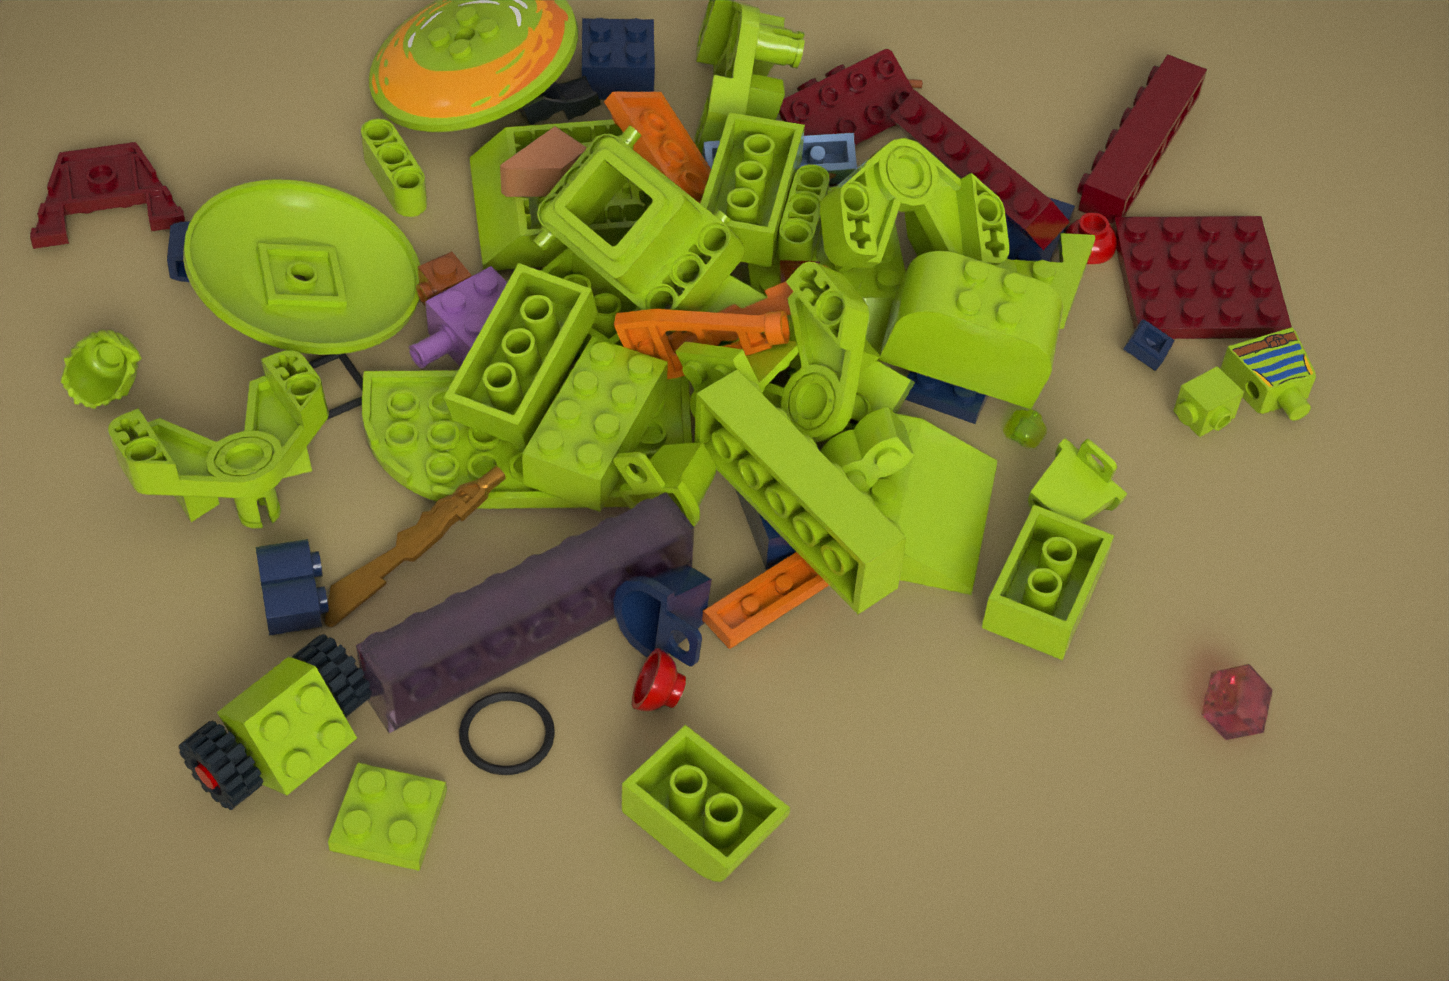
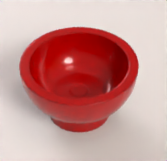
M1087 213L1074 221L1066 229L1065 233L1095 235L1093 250L1087 264H1101L1107 262L1115 255L1117 248L1116 235L1105 216L1098 213Z
M657 648L652 651L642 666L632 694L633 709L654 711L663 705L674 708L679 702L686 685V676L677 672L674 660L663 650Z

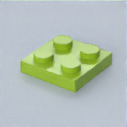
M357 763L328 840L329 851L420 871L447 793L446 782Z

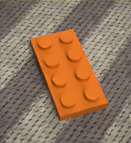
M612 92L604 103L611 112L614 123L621 128L623 133L630 125L642 135L633 145V150L697 202L701 203L711 168L662 92Z

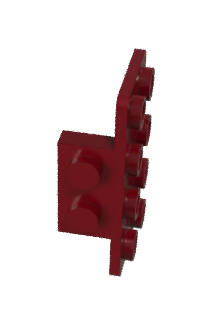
M884 49L845 68L844 64L835 67L825 74V79L819 82L816 78H813L797 88V93L783 99L779 115L784 122L805 125L804 136L854 133V143L856 146L896 125L889 116L911 94L913 88L890 49Z

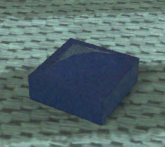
M1142 319L1123 349L1156 371L1163 363L1175 340Z

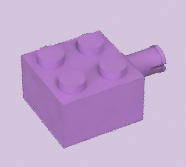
M491 266L425 301L428 333L430 336L409 346L410 355L419 368L426 367L429 363L446 354H449L461 367L507 284Z

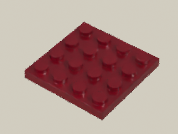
M1262 216L1114 217L1112 229L1117 239L1116 250L1134 329L1144 319L1172 339L1258 338L1292 328Z

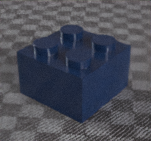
M582 18V76H586L589 85L593 91H596L600 100H606L612 92H654V19Z

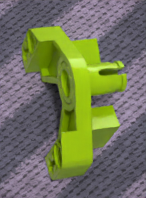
M709 0L700 28L696 51V62L713 65L714 75L694 136V143L701 154L704 142L720 141L729 112L776 120L785 96L784 83L782 79L767 77L774 64L781 66L790 65L791 68L797 69L801 62L805 40H803L804 32H793L791 29L784 28L785 17L760 13L758 7L743 2Z
M894 139L880 148L823 197L820 203L825 254L835 264V270L839 272H846L853 267L871 269L881 263L898 211L905 212L907 237L917 256L932 251H949L996 266L1005 261L1009 255L1006 215L1000 198L972 173L962 179L958 178L927 149L910 139Z
M806 262L800 265L786 281L793 290L787 299L802 368L790 377L785 387L769 382L765 386L763 395L776 408L784 410L791 423L803 435L810 436L817 443L830 440L842 431L855 429L856 424L849 423L850 419L860 421L871 413V405L868 399L856 393L859 374L881 357L866 340L870 314L865 300L839 271L815 262ZM694 390L690 399V410L696 418V393L699 391Z
M285 350L261 359L265 376L252 380L249 383L244 431L228 435L218 442L161 418L147 422L139 408L120 415L108 426V432L119 466L138 493L174 496L191 522L220 504L218 497L234 498L240 522L244 526L263 528L257 502L260 506H266L268 517L274 523L281 513L275 487L283 478L312 471L307 446L329 416L319 375L306 358L297 351Z

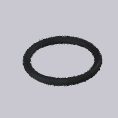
M498 692L475 702L464 715L459 729V742L463 753L470 762L479 769L498 775L519 774L535 767L547 756L555 737L553 720L544 705L533 697L517 692ZM499 701L521 702L533 708L540 715L545 725L546 734L540 750L532 758L516 765H494L483 760L472 749L468 737L470 723L481 709Z

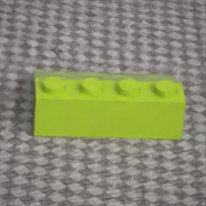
M895 413L906 426L914 456L898 472L878 478L874 486L866 493L870 495L875 506L889 520H894L900 525L907 537L900 580L972 595L998 460L922 418Z

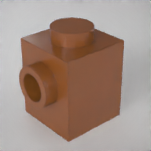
M451 251L418 266L419 284L416 285L418 297L423 305L426 306L425 301L472 277V275Z

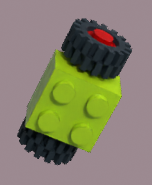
M324 634L317 636L292 657L288 656L220 709L217 714L225 727L221 724L217 725L216 721H208L181 742L178 748L180 749V756L185 759L184 764L188 769L192 770L193 773L191 775L196 781H200L206 793L209 791L211 797L216 802H220L222 807L233 810L262 785L287 796L357 739L346 717L370 699L372 691L369 689V681L363 678L365 673L362 668H357L354 664L356 660L353 656L349 657L346 654V649L341 644L337 646L335 639L327 638Z

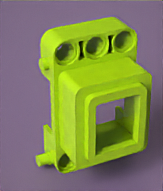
M629 125L624 133L618 135V137L613 134L597 135L538 206L537 216L542 227L541 232L533 241L545 251L553 241L559 239L637 305L634 311L664 309L671 302L673 304L670 310L699 311L744 256L743 242L727 226L731 219L720 210L715 215L712 214L635 152L633 145L642 135ZM630 180L652 198L653 201L616 246H611L589 226L626 181ZM726 240L724 246L715 251L716 246L721 241ZM699 271L697 278L689 282L691 275Z

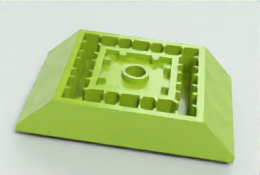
M613 119L505 127L469 157L483 270L490 266L494 270L515 269L518 263L529 267L547 266L568 248L557 239L544 251L533 241L541 232L542 225L538 221L537 212L538 206L545 197H506L501 193L500 165L554 126L585 147H588L597 135L613 134L618 137V135L623 134V131L614 123ZM627 180L590 224L589 228L611 246H616L631 229L635 220H638L648 209L653 200L630 180Z

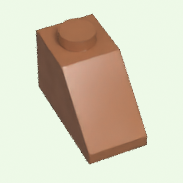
M554 126L500 165L501 193L506 197H546L587 147Z

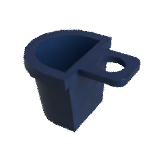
M687 565L677 566L651 577L634 576L617 588L613 599L614 615L621 632L628 642L647 658L652 651L658 648L667 654L669 653L687 666L692 667L698 663L700 657L702 635L698 628L704 624L703 610L708 607L712 579ZM686 638L689 642V651H685L678 646Z

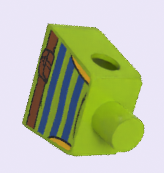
M1293 327L1227 347L1220 369L1244 391L1242 398L1257 413L1264 414L1282 408L1292 421L1299 420L1309 413L1311 406L1306 399L1309 397L1316 379V373Z

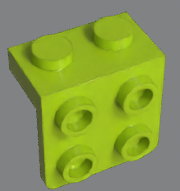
M790 340L788 344L773 345L770 349L748 356L745 355L743 349L686 341L675 351L683 366V373L691 382L695 391H701L733 371L738 370L748 381L755 382L763 392L765 386L779 372L785 370L790 365L791 360L799 353L797 342Z

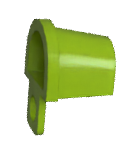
M1064 438L1056 448L1055 460L1031 490L1028 497V505L1030 509H1032L1033 505H1037L1085 524L1104 509L1110 511L1116 509L1125 500L1127 493L1112 480L1118 467L1117 464L1093 441L1086 439L1078 450L1070 441ZM1091 454L1096 456L1102 462L1104 467L1097 463V461L1092 457Z
M703 443L663 445L650 460L641 452L617 454L613 460L614 464L628 483L623 484L618 492L637 517L651 528L666 535L680 537L690 534L700 520L699 506L716 475L714 460ZM629 464H635L639 466L641 470L637 474H634L633 471L630 469Z

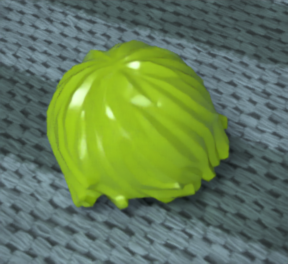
M101 329L97 333L91 332L88 336L77 342L71 348L68 356L64 357L65 367L61 376V383L64 384L63 388L68 390V395L74 399V404L79 405V403H82L85 407L93 409L102 404L107 406L115 399L120 400L122 396L128 395L137 376V362L142 358L134 344L121 333L110 329Z

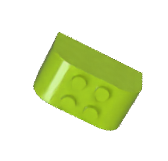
M927 252L919 255L909 264L893 299L879 361L1032 409L1052 372L1063 303L1059 294L1051 286L1035 278L954 252Z

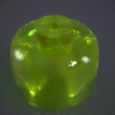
M1018 409L1011 414L1005 423L1003 433L1006 435V438L1018 442L1025 448H1035L1046 436L1047 426L1042 421V415L1037 411Z

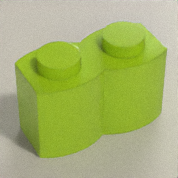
M889 407L880 408L869 413L859 421L855 429L834 436L820 451L831 463L838 464L845 472L847 479L856 488L864 492L873 487L878 478L892 475L904 468L914 456L905 424Z

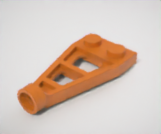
M648 309L616 313L614 327L623 347L668 362L667 379L685 376L682 370L683 366L677 354L673 353L665 333L670 330L692 332L696 334L699 343L715 345L709 330L736 331L740 341L722 347L743 349L746 356L770 349L773 345L788 344L790 339L789 321L785 311L767 312L762 315Z

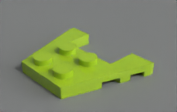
M1060 233L1058 242L1060 262L1006 259L996 266L1035 278L1051 286L1059 294L1063 303L1059 329H1064L1089 256L1093 250L1095 235Z

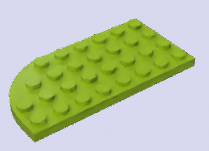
M569 369L566 373L548 409L550 408L551 404L553 403L554 399L556 398L557 394L559 393L560 389L562 388L572 369ZM458 370L364 371L362 418L367 442L383 469L407 489L437 502L439 499L452 495L461 484L477 480L494 466H498L505 474L506 479L491 490L488 498L477 509L587 508L523 485L522 453L525 449L524 447L453 421L443 397ZM685 376L667 379V394L634 451L643 453L649 460L663 445L692 443L689 380ZM629 464L634 474L641 470L639 466ZM622 475L604 507H629L618 492L623 484H628Z

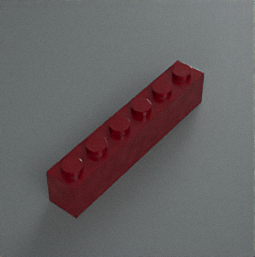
M1167 54L1160 67L1153 66L1147 79V87L1141 86L1135 96L1133 109L1126 108L1119 124L1120 129H1113L1105 146V152L1099 150L1093 161L1091 174L1084 173L1077 188V193L1081 195L1079 211L1086 214H1101L1111 224H1113L1114 217L1126 216L1198 100L1206 76V68Z
M915 89L889 116L910 140L922 145L958 178L962 179L970 173L976 176L1000 198L1004 205L1006 220L1042 250L1070 223L1051 199Z

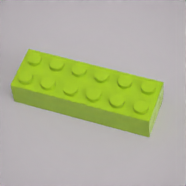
M738 370L733 371L696 393L695 443H703L713 458L716 469L857 615L898 589L907 538L902 528L896 521L889 520L875 506L869 494L856 488L847 479L843 469L838 464L831 463L819 451L814 440L808 435H803L791 423L784 410L776 408L763 395L760 387L755 382L748 381Z

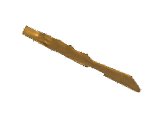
M494 466L481 478L461 484L452 495L439 499L430 511L422 512L416 525L398 532L396 547L332 584L328 598L329 612L325 616L326 626H335L387 584L383 579L386 575L404 561L415 562L438 542L452 525L459 520L463 522L488 498L491 490L506 479L503 471L498 466Z

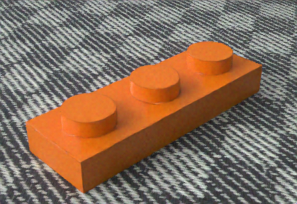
M795 552L703 610V622L731 649L829 585Z

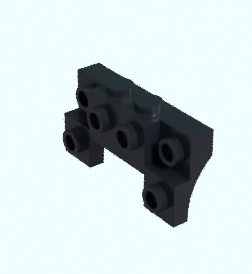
M584 75L564 83H556L555 81L542 94L519 108V111L523 118L526 117L529 124L533 125L539 121L549 119L560 111H563L569 121L577 116L585 115L590 110L600 106L601 102L596 91H593Z

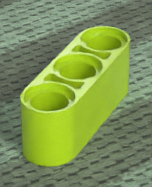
M377 118L365 122L361 128L364 161L390 204L398 214L405 217L422 214L427 207L424 172L390 121Z
M808 164L797 169L779 227L777 262L781 267L789 271H795L803 263L812 261L821 229L820 203L823 197L828 194L830 180L827 170L818 165Z

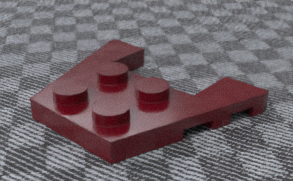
M136 142L59 152L47 185L48 194L45 203L40 204L37 213L39 219L36 228L32 227L30 239L33 249L69 244L66 215L88 214L98 210L119 207L128 208L139 204H147L151 232L170 229L172 224L186 221L184 211L180 206L176 205L167 186H163L158 179L156 170Z

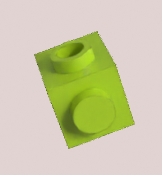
M1216 366L1181 385L1173 412L1184 425L1201 437L1214 429L1216 431L1223 429L1235 418L1244 391Z

